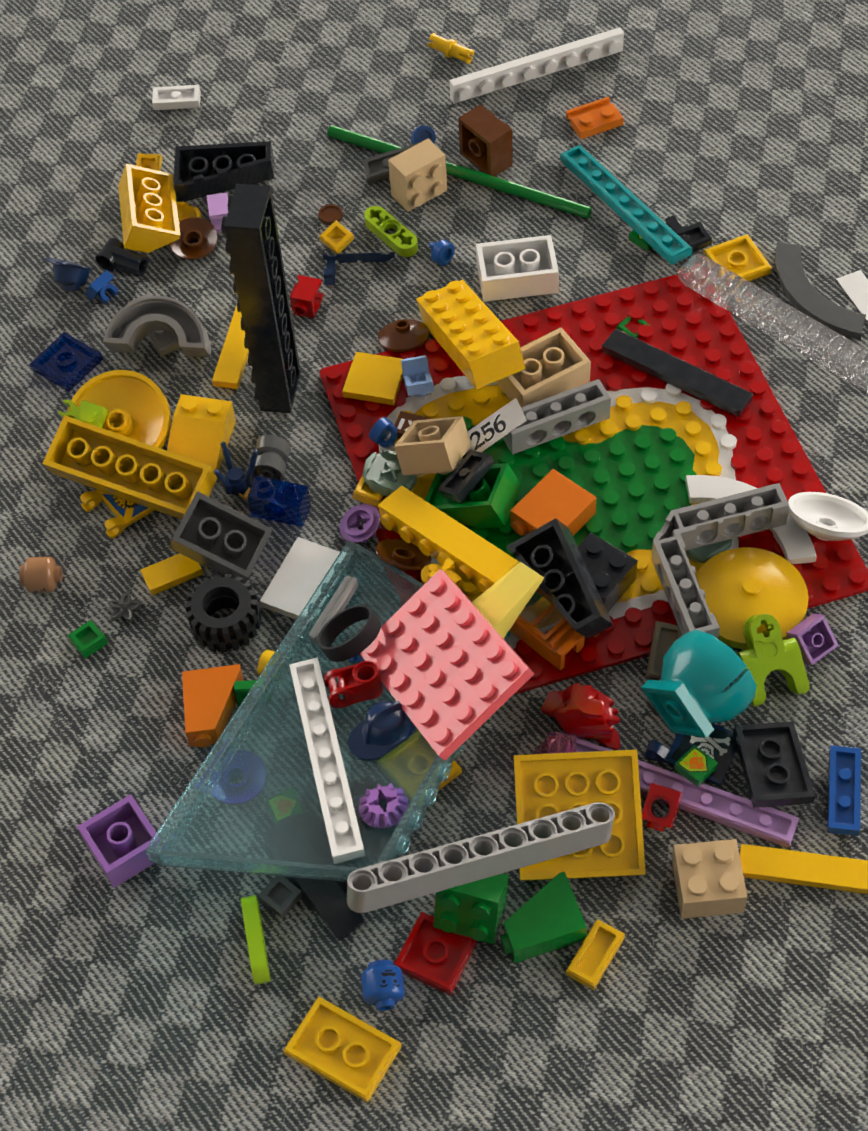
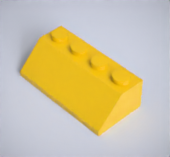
M130 164L125 165L118 185L124 248L150 253L179 240L181 234L173 186V174Z

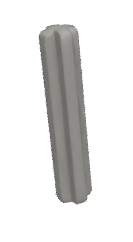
M349 575L344 577L308 634L309 641L312 644H317L318 635L326 623L345 609L359 586L357 578Z

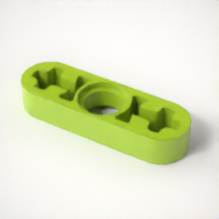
M371 206L365 210V226L398 255L411 257L417 253V237L384 208ZM388 229L397 230L394 234L385 233Z
M257 895L241 898V906L254 984L271 982Z

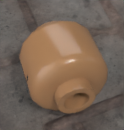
M50 556L27 558L25 563L20 565V584L22 587L25 586L29 593L53 592L57 587V583L62 582L61 565L57 566L54 558Z

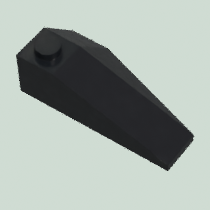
M317 814L289 817L263 835L268 853L292 883L302 891L303 897L338 941L364 924L362 914L354 912L347 905L348 873L344 862L334 864L325 823Z

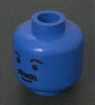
M378 960L368 964V968L362 972L363 1000L367 1004L375 1006L377 1011L392 1010L395 1008V1003L403 999L405 995L403 972L398 966L393 964V961Z

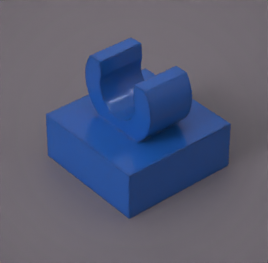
M106 270L89 285L85 295L91 301L98 296L100 302L106 305L110 299L105 295V292H110L114 297L118 293L117 287L110 284L114 276Z

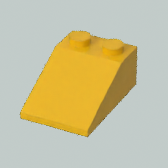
M181 394L173 414L167 451L210 465L213 470H220L224 458L220 443L225 442L226 446H228L236 423L232 401Z

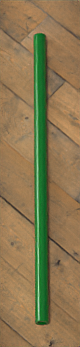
M330 125L327 131L329 137L382 154L402 148L334 125ZM446 161V174L582 218L589 219L592 207Z

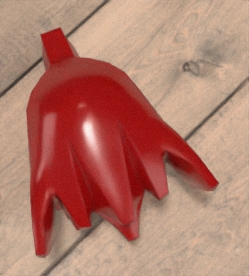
M580 683L573 684L563 691H548L541 711L544 715L554 717L566 734L576 738L595 740L614 750L620 749L619 734L613 727V725L620 723V718L616 716L618 709L612 708L614 705L613 699L594 689L591 685L581 686Z

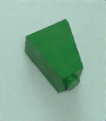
M565 872L556 875L503 923L504 935L500 936V941L504 953H511L515 964L585 940L587 926Z

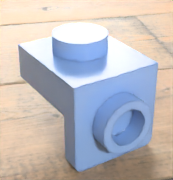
M424 355L402 359L403 380L408 396L421 397L427 395L428 392H434L427 357Z

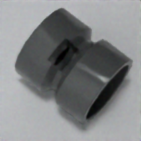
M263 435L256 441L255 449L258 450L252 478L257 483L263 485H278L284 479L286 463L291 449L290 444L282 437Z

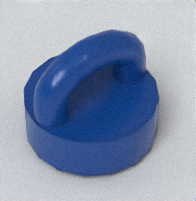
M418 126L411 134L412 144L426 139H431L435 143V132L429 126Z
M440 240L438 243L431 241L429 243L433 262L444 266L452 260L455 253V247L447 240Z
M386 417L379 419L369 432V439L384 448L392 446L397 438L396 427ZM391 432L390 438L387 441H385L384 439Z

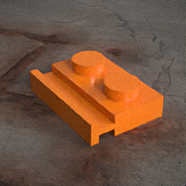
M609 97L566 111V119L570 121V125L580 139L623 125L624 118L615 105L611 104Z

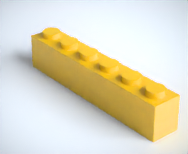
M402 485L378 504L381 515L380 521L387 530L395 531L405 542L413 543L419 547L423 554L432 556L442 566L449 557L455 562V572L462 580L477 586L481 593H484L519 563V561Z

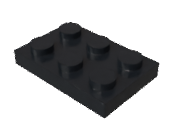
M793 721L736 725L734 727L733 735L753 808L814 803L815 792Z

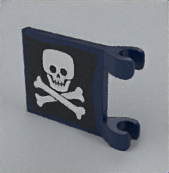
M711 724L714 731L707 738L677 734L670 750L660 742L651 740L647 746L645 756L652 761L664 762L675 767V763L695 745L718 762L717 769L705 781L720 787L735 755L737 746L732 731L716 724Z

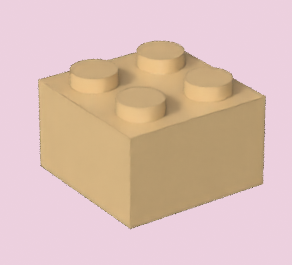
M426 139L388 160L391 196L408 212L447 191L446 156L430 139Z
M463 416L413 421L394 448L403 475L419 477L428 473H439L441 475L451 473L470 448L471 442Z
M737 839L674 845L672 867L681 919L744 913L748 897Z

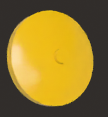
M129 370L108 371L87 381L73 396L71 401L75 406L79 407L82 400L105 407L109 411L102 426L103 429L161 449L169 436L171 428L169 403L156 383L143 374Z
M751 547L726 550L710 558L696 574L700 589L705 591V601L711 614L714 613L720 627L718 639L728 646L748 650L743 634V626L745 621L753 615L769 614L773 616L779 623L783 640L789 639L786 633L805 619L808 607V590L805 581L790 562L773 552ZM765 625L757 628L758 633L766 630Z

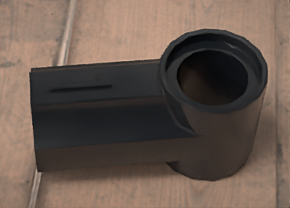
M110 238L95 257L98 265L104 270L113 271L117 268L135 276H143L147 271L149 263L148 256L124 248V244L115 238Z

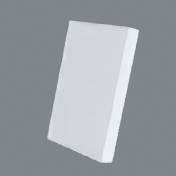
M297 537L260 600L261 607L311 625L345 567L348 555Z

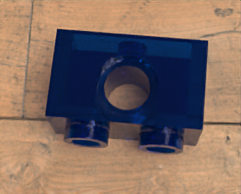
M255 476L247 496L252 517L302 527L311 507L308 486L261 476Z

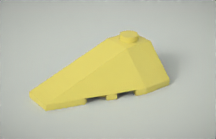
M520 562L472 603L504 639L544 577Z

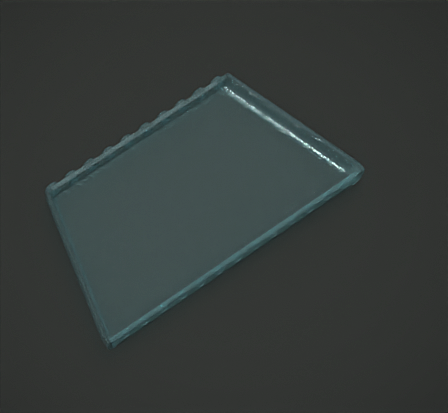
M347 541L147 847L146 853L149 861L169 867L347 882L348 875L357 869L400 858L401 855L407 853L413 832L420 829L428 805L431 806L435 802L438 787L442 781L447 780L451 764L455 757L458 758L461 755L464 743L444 761L437 755L416 727L410 738L380 758L372 760L359 759L351 753L348 747V738L351 731L366 719V715L373 705L382 701L396 702V700L384 686L382 694L375 699L355 703L345 708H334L330 705L366 855L334 864L289 664L318 657L323 680L325 674L333 669L358 664L349 660L341 662L330 661L320 647L315 643L312 644L308 638L310 630L345 576L355 577L359 583L357 590L345 609L360 604L368 605L380 620L381 626L424 584L400 569L387 564L361 545ZM368 619L356 622L342 631L333 641L331 647L340 645L355 636ZM505 636L504 640L510 646V639L508 636ZM325 685V689H326V693H327V697H328V696L330 695V692H329V688L326 687V685ZM378 783L381 786H388L392 783L395 788H402L404 794L408 797L409 806L400 822L392 827H372L363 821L359 813V798L364 797L366 789L372 790L377 787ZM380 799L379 805L381 806V809H383V812H387L386 801L384 799Z

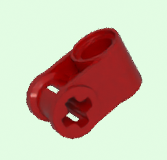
M362 661L355 665L327 672L324 676V684L329 688V704L334 708H345L355 703L379 697L384 690V685L380 681L381 677L378 666L372 661Z

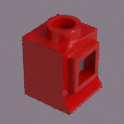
M297 275L298 283L294 285L289 296L294 315L300 317L315 318L324 297L323 293L318 292L322 279Z

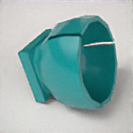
M696 629L685 633L671 645L663 657L661 679L659 681L648 680L640 687L672 733L705 738L714 731L711 724L732 720L746 710L755 698L756 684L749 669L743 672L747 665L740 657L715 636ZM741 674V676L734 683H732Z

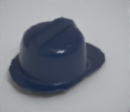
M45 258L46 261L53 264L55 282L61 284L66 291H77L79 287L85 286L90 271L94 270V268L85 267L66 260Z
M382 701L373 705L369 709L366 719L351 731L348 738V747L351 753L359 759H378L410 738L416 726L404 712L399 701Z

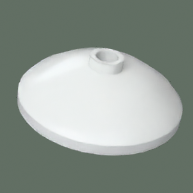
M802 492L793 495L788 501L790 505L788 512L792 519L805 531L816 536L818 539L843 541L856 539L868 533V512L847 499L827 493Z

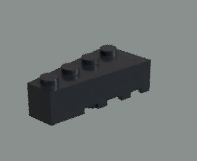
M271 141L175 146L173 186L178 202H185L235 189L236 184L251 185L274 179L275 159Z
M555 518L507 546L520 562L544 577L539 587L552 600L553 604L575 631L590 639L613 626L570 529L561 521Z

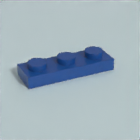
M830 745L827 833L859 836L861 748Z

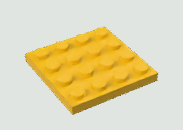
M637 750L513 756L517 824L598 802L608 804L615 813L611 839L607 843L519 868L520 881L552 880L562 872L566 873L568 879L646 875Z

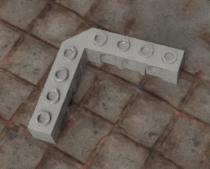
M780 483L670 511L661 531H658L653 539L651 560L682 635L696 629L718 638L720 630L714 613L711 614L705 601V591L699 587L695 577V567L690 565L686 550L786 525L790 505Z

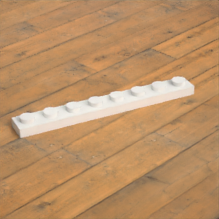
M619 27L451 79L450 98L455 104L622 52L624 32Z
M318 657L289 664L334 864L364 857L366 855Z

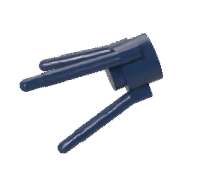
M221 442L220 445L228 472L225 478L218 469L214 470V474L225 488L227 495L243 494L247 491L248 485H253L252 477L258 450L254 449L246 475L242 469L233 467L226 443Z

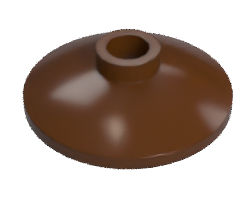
M197 217L186 218L179 221L181 234L179 240L169 244L171 251L182 259H201L209 255L216 247L218 241L217 231L205 219Z
M401 319L384 326L378 334V341L386 350L407 352L417 349L426 343L429 338V329L421 321Z
M388 539L379 542L376 547L377 556L400 572L421 570L431 563V556L423 554L419 547L411 542L407 543L400 539Z

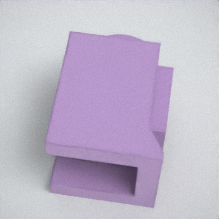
M227 192L207 195L209 218L217 233L222 232V218L228 214L229 197Z

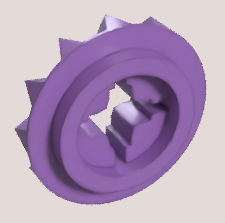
M357 505L348 510L340 522V533L347 542H352L354 545H357L359 542L367 544V539L371 536L376 537V531L382 528L380 523L381 515L372 505ZM360 519L365 522L363 530H359Z
M378 783L376 788L372 790L366 789L364 797L359 798L361 818L365 823L375 828H388L398 824L404 819L409 808L408 797H406L402 788L397 789L392 783L388 786H381ZM380 799H384L386 801L387 812H383V809H381V806L379 805Z

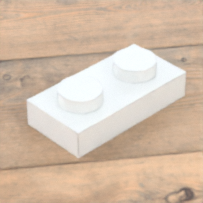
M200 86L153 87V110L200 108Z

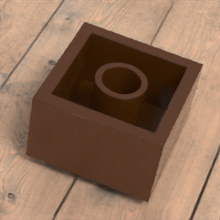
M481 104L458 118L460 154L483 173L491 176H496L513 165V132L507 123L502 122L492 111H488Z

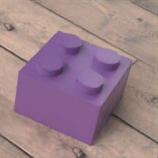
M131 794L77 826L84 843L113 888L167 856L162 840Z

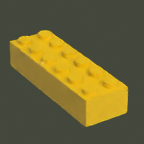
M464 280L452 281L441 289L428 291L423 296L416 298L423 323L426 324L429 332L476 389L526 369L519 341Z
M64 415L42 463L54 475L181 520L196 492L198 491L210 497L217 480L214 470L210 465Z

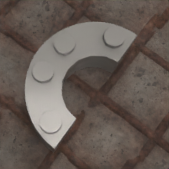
M147 296L134 300L124 306L110 321L103 343L111 352L136 353L139 343L145 336L154 331L165 330L173 332L178 336L179 347L185 356L211 357L210 340L198 317L184 303L166 296Z

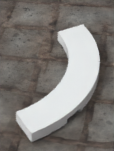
M686 475L685 480L689 503H703L758 489L740 481L718 476ZM788 512L786 525L770 529L773 537L780 545L786 560L791 564L816 562L817 555L807 531L800 527Z

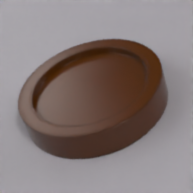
M325 205L318 212L319 220L325 225H331L336 220L340 222L343 218V211L338 205Z

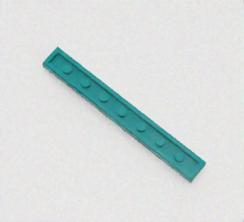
M581 145L560 154V161L670 265L692 255V247Z

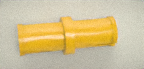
M435 33L430 35L428 40H431L432 43H427L429 48L444 53L448 58L454 57L466 64L472 61L473 57L469 55L473 56L474 50L457 44L456 40H447Z

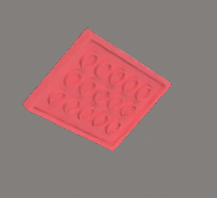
M442 569L430 578L381 626L376 639L360 653L365 661H372L378 666L381 677L380 681L394 699L402 704L404 712L437 755L444 761L534 675L530 668Z

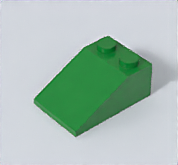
M508 463L493 464L486 475L462 502L445 498L438 490L451 473L444 475L436 473L425 501L461 524L481 529L506 526L510 510L513 508L522 486Z

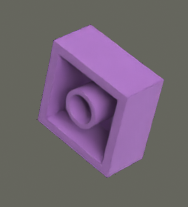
M811 614L786 633L789 639L795 638L798 642L803 662L807 665L815 664L839 646L824 615Z

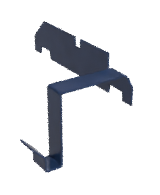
M380 252L337 254L336 256L322 254L323 259L327 260V269H323L324 285H335V260H338L339 263H358L357 260H362V262H387L395 257V252H389V254H381Z

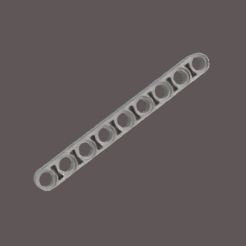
M592 803L357 869L348 875L347 905L354 912L366 913L605 844L611 839L615 815L614 810L606 803Z

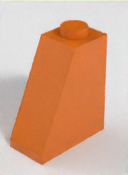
M240 664L182 672L185 733L190 747L203 748L211 744L220 743L237 702L234 682L244 681Z

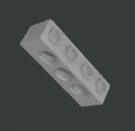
M597 379L521 407L527 421L502 438L513 455L610 418L611 397L601 381Z

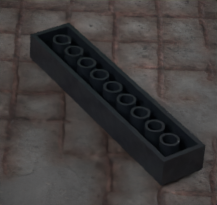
M236 184L234 194L228 198V214L222 218L221 230L222 234H226L225 250L226 254H229L231 258L229 270L230 274H234L233 291L238 294L237 311L242 314L241 330L245 331L244 346L249 350L248 366H252L251 382L255 383L254 396L255 400L259 401L260 411L291 413L301 370L271 186Z

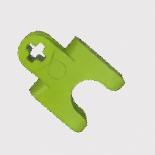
M769 614L749 617L743 626V634L748 650L740 651L736 654L747 665L743 672L749 669L756 684L755 698L750 705L756 707L764 703L766 699L765 679L773 670L783 674L792 692L798 695L806 694L809 690V681L796 639L783 640L778 621ZM765 625L766 630L758 633L757 628Z

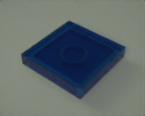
M63 332L29 365L32 371L70 392L103 360L102 353Z

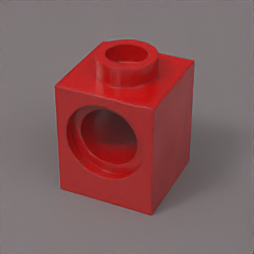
M651 783L642 811V819L647 820L646 826L664 832L665 827L673 828L683 792ZM659 799H663L669 804V812L662 818L655 815L653 811V805Z

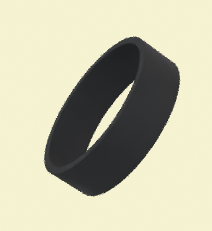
M360 604L349 607L326 623L318 635L317 644L330 661L341 662L348 660L364 651L376 639L381 629V622L368 605ZM368 619L355 636L340 645L331 647L333 641L342 631L356 622Z

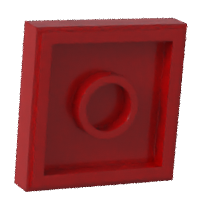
M421 911L394 965L398 966L403 974L451 995L478 941L468 936L448 933L434 928V917Z

